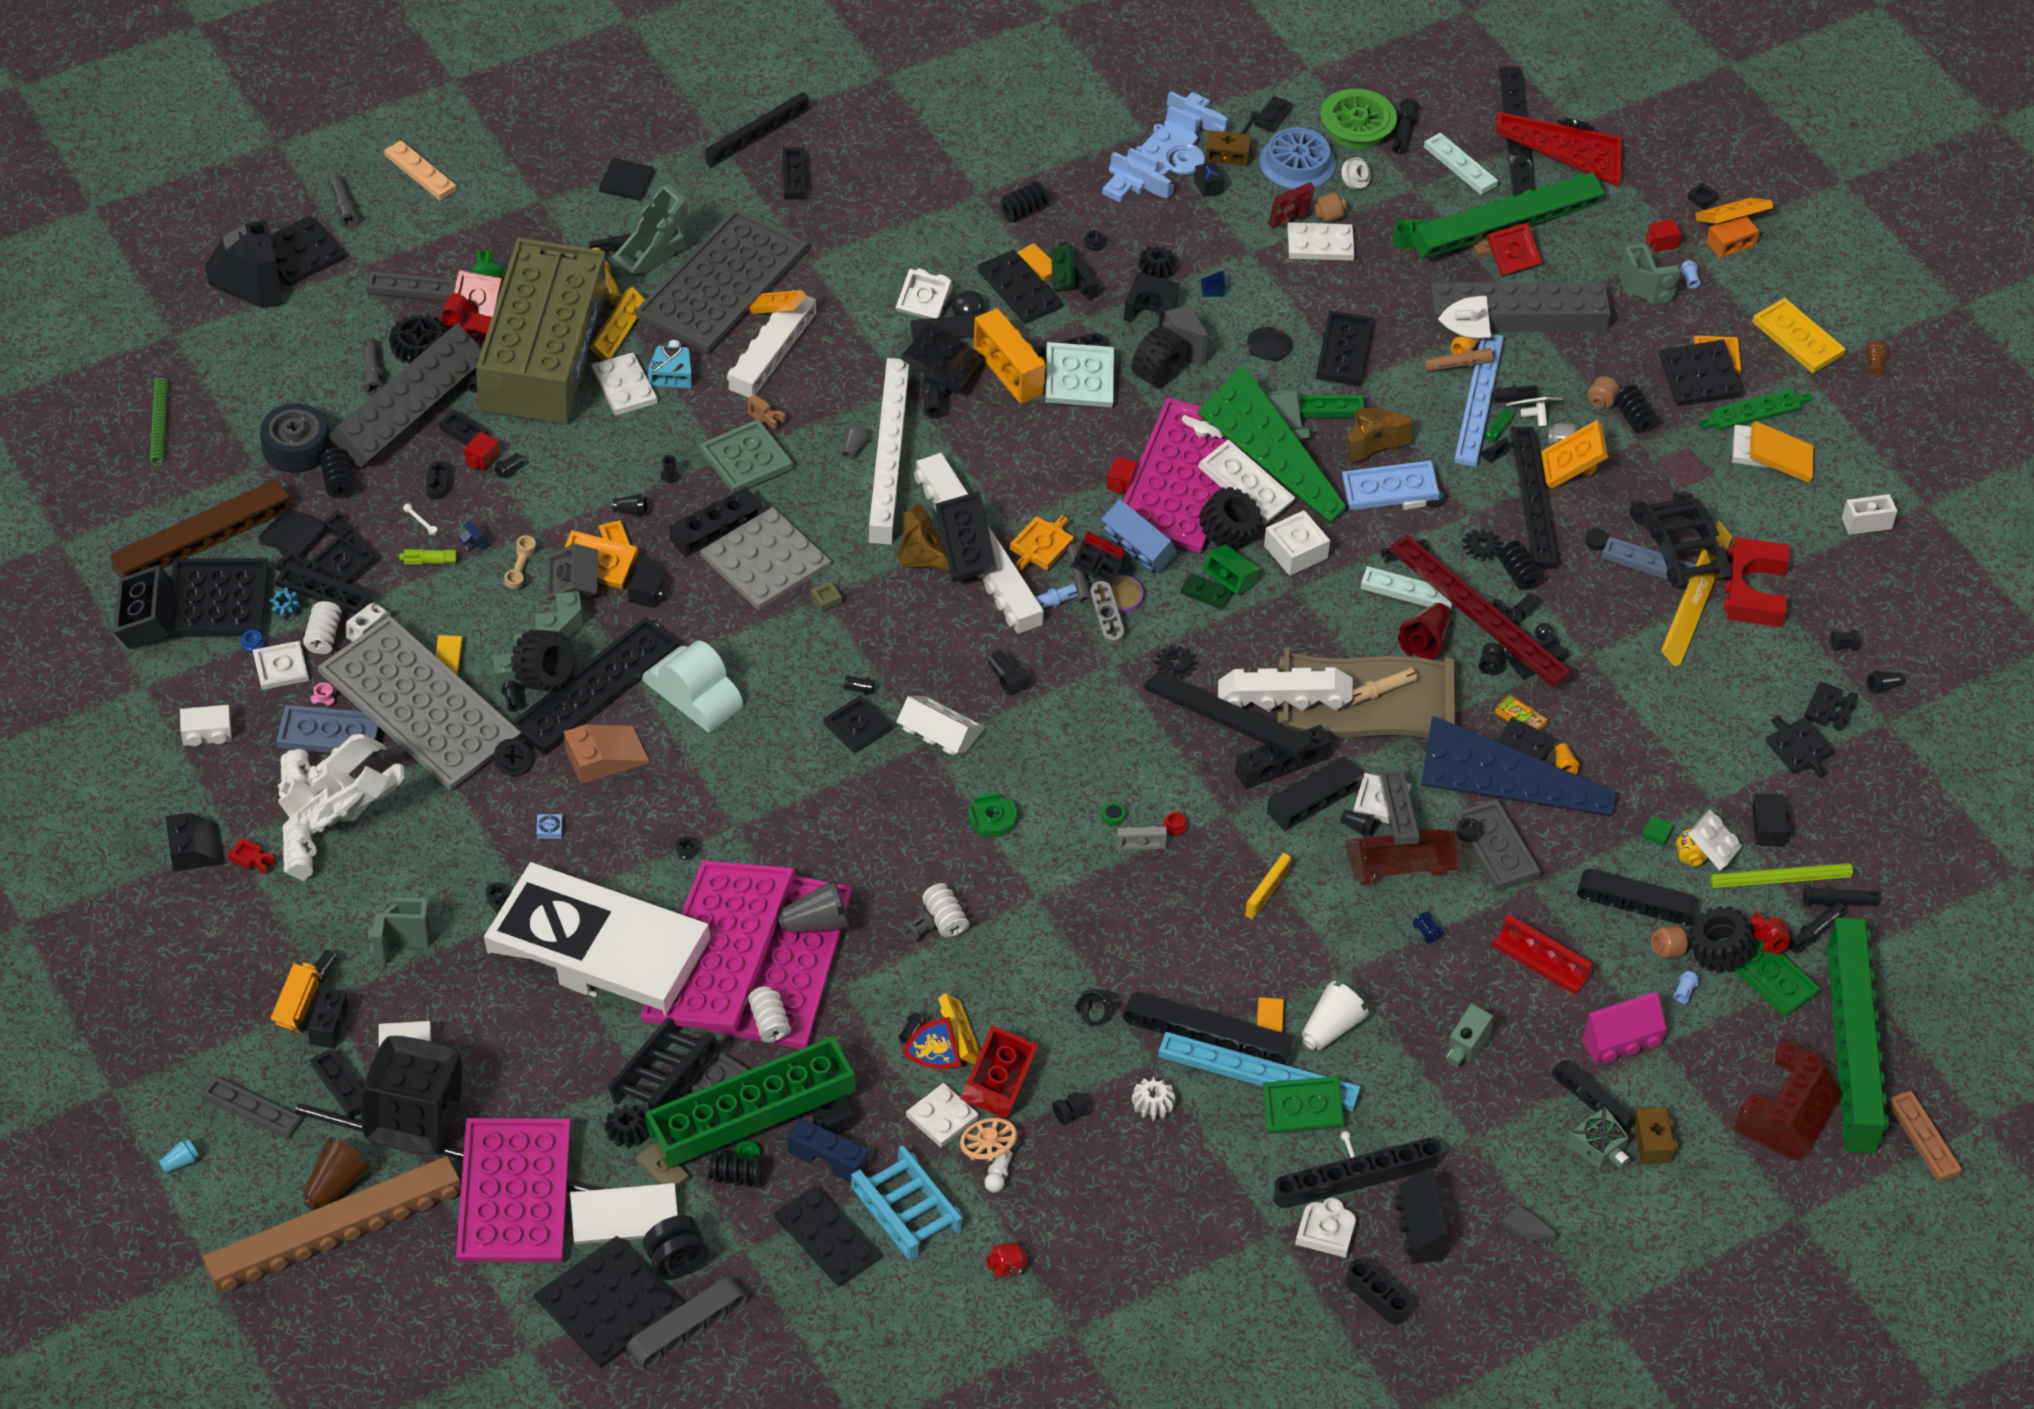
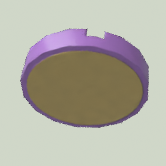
M1117 574L1111 584V589L1118 612L1121 615L1132 613L1137 610V607L1143 601V588L1134 578ZM1098 590V594H1100L1101 600L1104 602L1105 593L1102 590ZM1106 608L1109 610L1110 613L1114 614V611L1112 609Z

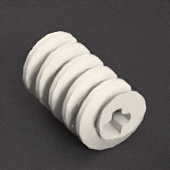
M322 601L313 605L303 642L305 647L312 653L328 654L332 650L331 646L334 644V638L342 614L341 608L335 603Z
M945 883L933 885L924 892L922 897L923 903L942 936H957L968 929L970 923L965 919L966 915L961 911V906L957 904L958 900L954 897L953 891L947 889Z
M759 987L750 993L748 1001L751 1005L753 1017L756 1020L761 1041L765 1043L775 1042L789 1035L791 1026L788 1024V1018L785 1016L786 1011L783 1008V1002L780 1000V993L772 991L769 987Z

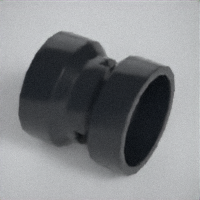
M1497 643L1485 644L1482 648V657L1479 660L1478 668L1482 673L1494 676L1501 672L1502 661L1505 657L1504 647Z
M1075 1091L1068 1094L1066 1099H1058L1052 1103L1053 1113L1062 1125L1070 1123L1074 1117L1079 1118L1087 1113L1083 1098Z

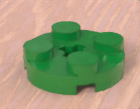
M985 793L976 797L974 803L969 806L968 821L979 836L998 837L1014 829L1017 809L1009 798L1007 801L1005 798H1001V794ZM989 812H993L994 815L998 816L989 817Z

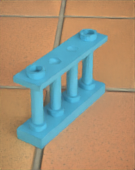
M902 1145L898 1149L899 1162L871 1178L869 1176L866 1177L861 1170L851 1174V1188L908 1260L911 1261L918 1256L920 1241L948 1225L956 1233L961 1232L963 1216L956 1206L953 1207L919 1166L916 1156L912 1152H908ZM904 1170L913 1179L886 1196L880 1195L876 1190V1186ZM919 1188L928 1197L901 1214H895L890 1207L894 1202ZM934 1206L942 1215L941 1218L915 1233L913 1231L910 1232L905 1226L906 1222Z

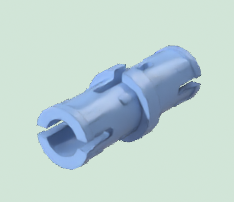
M1070 584L1056 590L1053 588L1049 589L1047 593L1035 596L1043 609L1052 605L1057 607L1061 602L1077 598L1078 593H1074L1077 591L1075 585Z

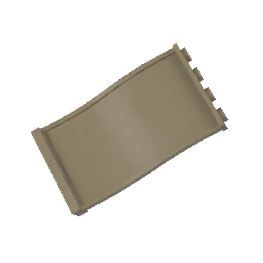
M1285 647L1284 657L1279 656L1278 670L1283 672H1292V668H1311V671H1325V667H1335L1353 678L1352 690L1364 686L1370 680L1375 682L1406 670L1409 667H1412L1415 672L1407 677L1414 674L1417 676L1416 682H1411L1379 694L1378 698L1373 700L1369 698L1355 705L1348 702L1338 710H1334L1318 700L1304 711H1301L1284 701L1278 705V707H1282V711H1278L1277 724L1296 733L1321 724L1329 737L1405 735L1429 738L1432 716L1455 724L1454 659L1445 658L1444 662L1407 656H1377L1348 659L1320 658L1290 652V647Z

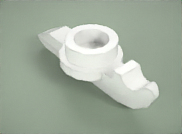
M1183 415L1182 421L1187 426L1194 428L1196 435L1205 437L1211 434V437H1223L1219 429L1209 425V423Z

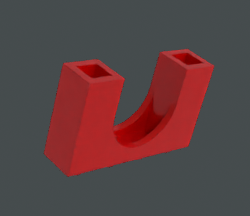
M1735 537L1733 546L1729 545L1727 551V559L1731 560V563H1729L1731 576H1729V580H1726L1724 593L1728 594V597L1724 598L1723 611H1727L1726 620L1782 628L1786 614L1787 596L1758 592L1750 588L1744 582L1743 577L1755 572L1785 576L1789 563L1790 545Z

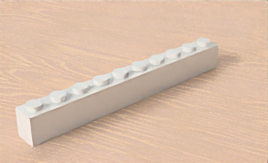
M887 358L869 523V543L892 545L909 381V364L901 359Z
M942 453L916 461V471L914 472L916 482L924 487L925 495L928 500L931 499L933 501L935 511L936 503L968 494ZM988 526L998 570L978 575L977 577L983 579L987 593L994 596L998 610L1004 612L1009 627L1013 626L1017 634L1043 625V609Z

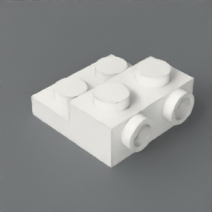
M909 269L896 305V311L924 319L940 318L943 307L947 305L953 288L952 281L944 275L939 274L935 276L922 269Z

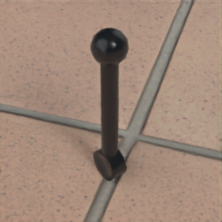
M1257 111L1251 112V118L1240 134L1247 132L1259 115Z

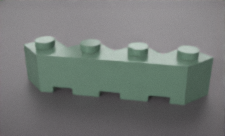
M579 591L556 593V612L534 614L535 630L556 631L562 633L567 638L575 631L577 632L582 627ZM522 634L513 635L514 647L517 645V639L522 638ZM514 653L492 655L496 691H500L502 685L507 681H515L520 688L522 687L520 681L514 677L516 673L512 672L511 668L513 666L511 657H513Z

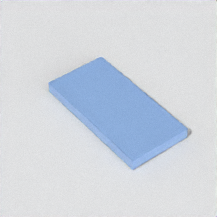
M1432 460L1342 472L1349 510L1439 499Z

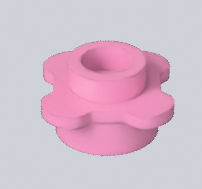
M322 682L313 688L314 696L311 697L313 704L323 703L327 706L334 704V695L337 693V689L334 686Z

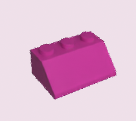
M1653 992L1589 1013L1582 1042L1595 1064L1602 1062L1611 1063L1618 1057L1624 1055L1632 1056L1639 1050L1648 1047L1653 1049L1663 1043L1666 1026L1659 995L1657 992Z

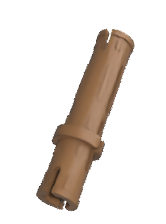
M1491 348L1475 351L1469 349L1458 354L1425 358L1427 372L1460 366L1474 367V364L1493 362Z

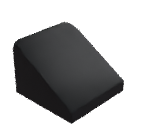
M1506 437L1479 454L1489 463H1493L1506 455L1509 439Z

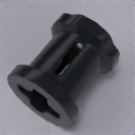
M1832 630L1830 636L1832 650L1837 651L1840 648H1851L1852 651H1856L1859 645L1857 630H1851V632Z

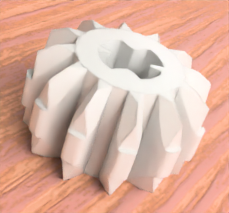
M1154 1076L1150 1082L1143 1078L1141 1084H1136L1134 1094L1132 1095L1135 1113L1142 1112L1143 1119L1148 1115H1151L1153 1121L1156 1119V1115L1164 1119L1166 1113H1171L1175 1103V1093H1172V1085H1165L1164 1079L1158 1082Z

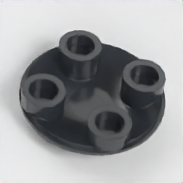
M1261 327L1249 334L1247 346L1249 354L1252 356L1281 361L1283 356L1289 352L1291 341L1289 336L1280 329Z

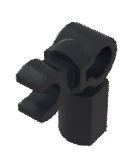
M1531 592L1519 601L1514 608L1504 607L1503 603L1498 599L1493 600V606L1518 627L1521 625V619L1524 620L1540 605L1539 598Z

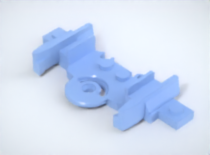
M1169 92L1167 96V106L1169 107L1167 108L1164 126L1161 124L1154 125L1152 136L1142 146H1137L1136 150L1130 148L1127 157L1116 152L1112 153L1109 172L1114 174V176L1102 188V194L1118 202H1121L1131 190L1140 194L1146 189L1160 197H1170L1173 194L1174 184H1171V180L1166 177L1171 172L1189 175L1194 173L1196 165L1205 164L1203 151L1195 146L1198 140V132L1201 128L1207 131L1226 132L1228 118L1209 109L1210 100L1191 92L1187 98H1184L1176 93ZM1171 155H1173V162L1176 164L1175 167L1171 165V163L1169 162V158Z

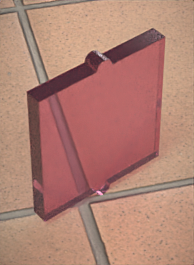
M1689 447L1677 453L1673 452L1671 456L1659 461V464L1682 488L1695 482L1699 483L1700 480L1713 473Z

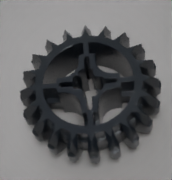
M421 313L419 316L411 314L410 318L403 317L402 322L396 321V325L391 328L389 336L390 349L394 353L395 358H400L402 363L407 361L410 364L443 336L448 329L443 321L438 320V317L431 318L430 314L427 316H422Z

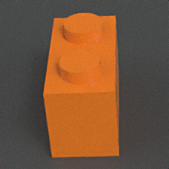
M1745 215L1709 227L1706 243L1721 259L1755 246L1759 229Z

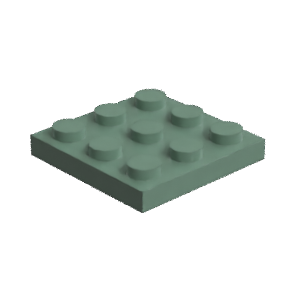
M758 419L699 444V451L732 493L745 487H752L793 469V462Z

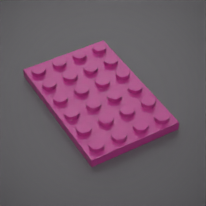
M466 1118L456 1251L457 1262H563L570 1119Z

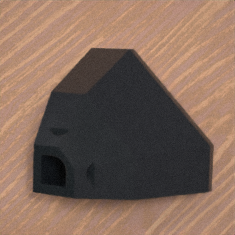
M267 220L243 224L222 237L205 265L209 285L260 308L283 304L276 259Z

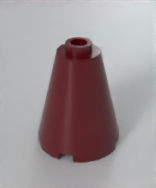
M1434 603L1406 620L1399 628L1398 642L1401 649L1410 657H1413L1414 654L1429 660L1435 658L1442 649L1451 620L1450 609L1442 603Z

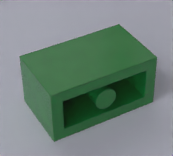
M1225 544L1209 551L1203 571L1238 595L1254 587L1260 568Z

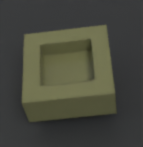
M831 581L810 590L811 598L821 611L842 603V596Z

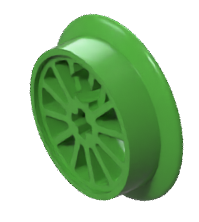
M1365 89L1338 91L1330 95L1323 102L1320 111L1321 120L1327 128L1330 137L1338 144L1352 149H1367L1378 145L1393 130L1397 122L1396 110L1390 101L1376 92Z

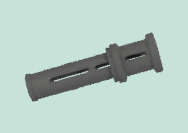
M337 173L331 174L328 177V182L336 201L335 211L340 216L339 223L344 228L355 226L359 218L354 212V203L348 198L342 176Z
M366 338V341L363 340L362 342L365 363L363 379L366 381L364 391L369 396H373L384 386L381 381L383 372L378 366L377 341L373 338Z

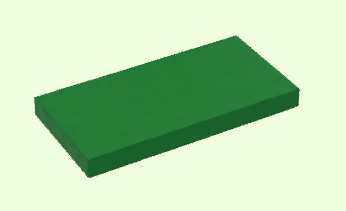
M1754 938V954L1749 956L1750 960L1747 963H1742L1741 968L1732 969L1785 1018L1819 995L1822 990L1782 953L1776 955L1763 951V940H1757L1756 938Z

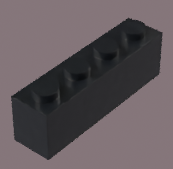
M1345 756L1338 760H1333L1326 767L1319 771L1311 772L1308 777L1299 782L1292 783L1280 793H1274L1268 800L1267 814L1285 832L1359 790L1362 774Z

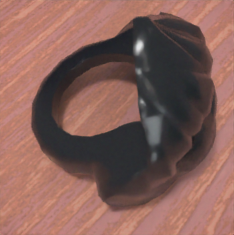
M1086 990L1077 1000L1075 1011L1081 1013L1082 1019L1088 1025H1102L1107 1020L1109 1011L1114 1005L1113 998L1106 990ZM1090 1002H1102L1104 1015L1100 1020L1092 1021L1089 1018Z

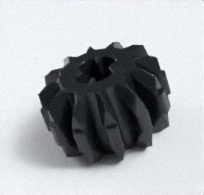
M1157 245L1154 248L1147 246V249L1142 250L1138 266L1142 274L1158 278L1162 277L1166 280L1168 275H1172L1176 260L1172 250H1166L1165 246L1159 248Z
M626 1104L623 1106V1109L615 1106L613 1113H608L604 1124L609 1142L615 1141L617 1147L625 1143L627 1149L631 1142L638 1146L640 1139H645L647 1135L644 1111H638L636 1105L631 1109Z

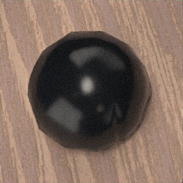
M965 290L960 292L952 302L954 316L986 313L985 302L976 291Z

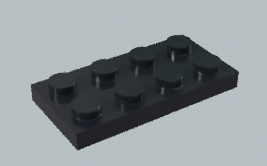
M1014 249L977 265V271L1024 324L1062 308V302Z
M1329 310L1316 379L1360 386L1372 317Z
M977 491L936 503L937 516L953 583L998 570L980 492Z
M816 1186L774 1213V1218L838 1287H841L880 1260V1254Z

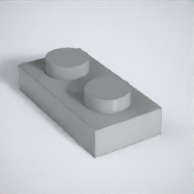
M1166 827L1117 828V850L1165 848L1167 838Z

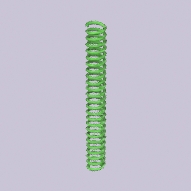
M156 376L154 379L150 462L153 465L160 466L162 464H154L152 461L162 462L164 460L168 381L164 378L157 379ZM159 457L161 460L155 461L153 458Z

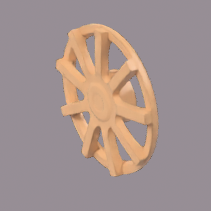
M988 1118L969 1126L962 1134L960 1146L962 1152L969 1156L971 1160L988 1159L993 1161L994 1157L1010 1152V1148L1017 1141V1132L1014 1125L1007 1120ZM993 1122L992 1128H983L981 1125ZM999 1122L1007 1125L1004 1129L997 1132L996 1129ZM975 1127L979 1130L977 1136L969 1134ZM1012 1131V1136L1001 1137L1007 1132ZM965 1139L977 1141L968 1145L964 1143ZM999 1142H1008V1143H1007L1005 1146H1003V1145H1001ZM979 1147L974 1153L969 1151L970 1149ZM993 1147L999 1149L998 1151L992 1152ZM984 1149H987V1154L981 1153Z

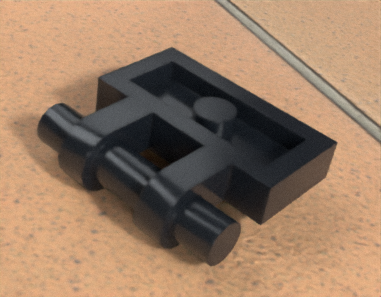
M1820 681L1804 717L1825 727L1828 721L1834 722V729L1841 731L1843 726L1848 724L1849 714L1856 707L1858 695L1855 692H1849L1847 697H1841L1842 689ZM1835 706L1841 708L1838 712L1833 711Z

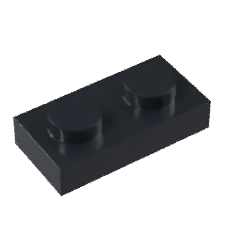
M1273 96L1255 119L1254 126L1274 133L1292 109V103Z
M452 410L439 422V429L465 445H468L479 432L489 436L487 429L455 410Z

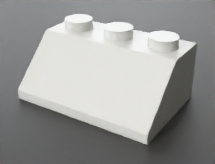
M908 696L897 719V723L903 725V730L911 734H916L917 732L924 736V741L933 745L938 743L944 746L943 751L951 755L965 753L985 729V726L927 696Z

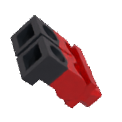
M1087 531L1076 552L1071 567L1090 575L1094 565L1097 564L1092 577L1099 581L1107 582L1111 586L1121 567L1124 549Z

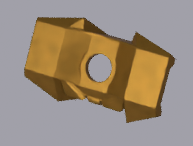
M1361 408L1355 411V423L1346 436L1349 458L1347 460L1352 464L1366 460L1371 453L1388 448L1392 451L1412 443L1410 417L1384 409ZM1382 432V438L1372 437L1375 433Z
M918 503L904 513V536L897 558L906 568L931 567L949 572L943 540L933 528L929 513L921 503Z

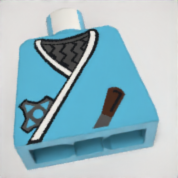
M677 340L669 341L668 346H658L648 369L650 385L691 388L689 349L681 347V343Z

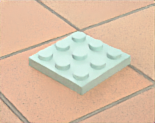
M1047 342L1045 403L1112 408L1114 347Z

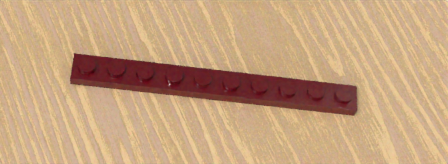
M1408 534L1391 545V553L1552 688H1555L1570 677V669Z

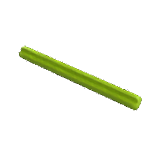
M1850 863L1715 873L1711 875L1710 882L1713 888L1850 878L1853 874V867Z

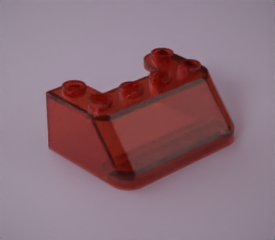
M1782 1038L1776 1048L1774 1064L1791 1071V1074L1774 1102L1760 1095L1748 1096L1739 1108L1733 1130L1789 1159L1801 1161L1808 1156L1839 1104L1842 1091L1819 1055Z

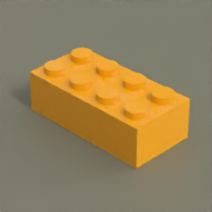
M998 308L975 317L973 348L985 357L984 361L1017 401L1022 404L1043 395L1045 361L1034 352L1032 345L1022 338L1020 331L1011 325L1008 317L1003 315Z

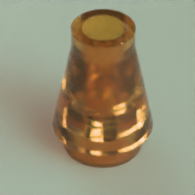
M1872 341L1866 348L1870 367L1869 372L1881 374L1888 348L1882 341Z

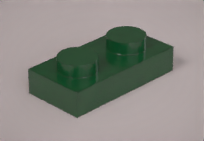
M1068 243L1051 249L1053 290L1061 292L1076 287L1074 246Z
M1192 573L1186 579L1180 592L1183 595L1223 610L1232 596V591L1227 587Z

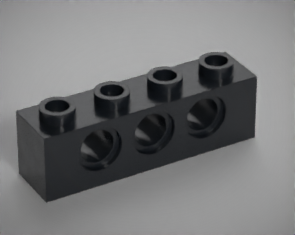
M747 487L735 491L731 495L715 501L706 508L696 511L692 515L670 525V541L686 558L762 514V503Z
M1320 724L1299 732V734L1312 739V746L1298 759L1268 745L1237 755L1235 774L1246 790L1329 759L1332 740Z

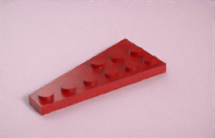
M1498 112L1496 116V133L1585 173L1593 172L1597 178L1617 187L1621 182L1620 136Z

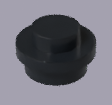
M1092 230L1086 234L1083 243L1090 250H1100L1105 245V238L1101 232Z

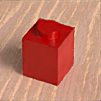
M1674 219L1649 223L1648 233L1645 235L1646 243L1648 246H1651L1654 253L1677 249L1681 238V232Z
M479 432L464 448L465 463L472 469L485 472L500 455L499 440Z
M1116 456L1108 473L1107 490L1116 494L1126 495L1137 470L1138 462Z

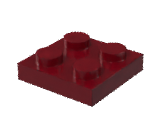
M1309 182L1276 196L1268 225L1274 229L1279 226L1284 227L1288 222L1290 223L1295 219L1305 218L1311 206L1315 191L1314 185Z

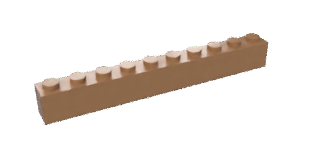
M445 1156L202 1256L205 1271L216 1294L222 1291H231L239 1284L255 1281L263 1274L271 1271L282 1270L286 1265L297 1260H306L312 1254L321 1250H330L336 1244L346 1240H354L360 1234L367 1231L379 1230L384 1224L394 1220H403L413 1212L427 1210L437 1202L451 1200L461 1193L460 1180L448 1157Z

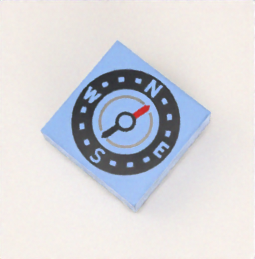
M537 814V839H562V814Z

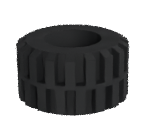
M1163 326L1156 327L1144 337L1137 347L1132 360V372L1153 387H1163L1180 370L1186 357L1187 343Z
M1223 487L1219 491L1217 490L1202 507L1199 513V519H1201L1199 525L1203 527L1201 531L1217 547L1226 544L1233 550L1241 549L1261 527L1262 515L1259 514L1261 512L1260 507L1256 506L1257 502L1251 499L1248 493L1244 494L1238 488L1234 490L1233 487H1228L1227 489Z
M529 630V632L523 633L522 638L517 639L516 647L513 646L512 649L514 654L511 657V662H513L511 668L512 672L516 673L514 676L516 680H519L522 686H526L529 689L547 691L560 689L561 685L567 683V678H571V670L575 666L573 663L575 653H572V644H568L569 639L556 631Z
M1717 906V909L1712 910L1710 908L1707 909L1706 913L1701 912L1698 915V919L1692 921V926L1689 928V938L1694 957L1702 968L1706 967L1711 972L1716 970V973H1722L1723 970L1731 972L1733 968H1741L1742 963H1747L1750 960L1749 956H1753L1755 941L1750 921L1739 909L1733 910V907L1727 906L1723 908L1722 906ZM1720 938H1727V939L1722 940V941H1716V940H1718V939H1720Z

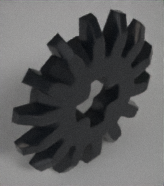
M1565 118L1564 121H1557L1561 125L1590 131L1595 129V127L1589 126V123L1568 118Z
M1473 529V534L1466 533L1465 536L1468 538L1462 539V542L1465 543L1462 545V549L1468 548L1465 553L1467 555L1472 553V559H1476L1477 556L1481 557V561H1484V557L1493 560L1492 554L1498 557L1497 551H1500L1502 548L1499 545H1503L1502 541L1497 540L1499 539L1498 535L1491 536L1492 531L1484 534V529L1480 530V534ZM1478 541L1482 543L1487 542L1486 547L1478 546Z
M1171 645L1168 651L1165 648L1161 649L1163 655L1157 653L1156 657L1161 660H1155V664L1161 665L1157 667L1158 671L1166 669L1163 673L1168 674L1171 672L1172 677H1175V673H1178L1179 678L1183 679L1182 672L1190 676L1191 673L1188 670H1196V667L1191 665H1196L1197 660H1191L1195 657V654L1189 655L1190 649L1187 648L1184 651L1181 649L1182 646L1179 645L1178 649H1173ZM1178 658L1182 665L1172 666L1170 660Z

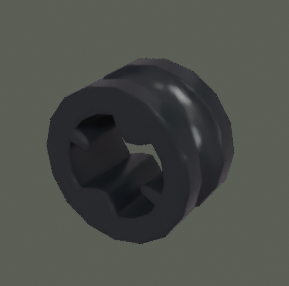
M684 836L676 841V855L680 859L690 860L697 855V842L694 838ZM685 846H690V848H688V851H684L683 848H685Z

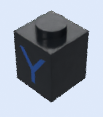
M1216 162L1196 165L1194 182L1203 198L1223 193L1225 178Z

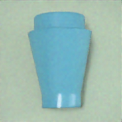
M189 1139L184 1142L181 1140L158 1162L167 1174L194 1163L199 1154Z

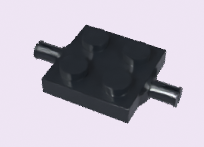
M1779 715L1774 717L1771 722L1777 727L1778 731L1767 736L1766 743L1793 774L1802 770L1813 769L1819 778L1824 777L1827 774V770L1820 763L1823 759L1833 754V748L1806 717L1792 724H1786Z

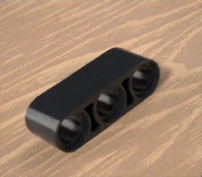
M1354 1259L1351 1261L1346 1276L1347 1287L1387 1322L1393 1325L1404 1323L1407 1320L1410 1306L1409 1297L1366 1260Z

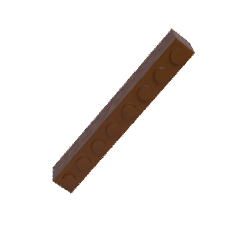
M277 479L264 483L233 499L202 511L191 518L182 520L169 528L160 530L147 538L140 539L136 543L118 549L110 554L112 569L119 578H123L158 565L163 569L173 565L174 558H188L276 518L285 508L291 509L290 496Z

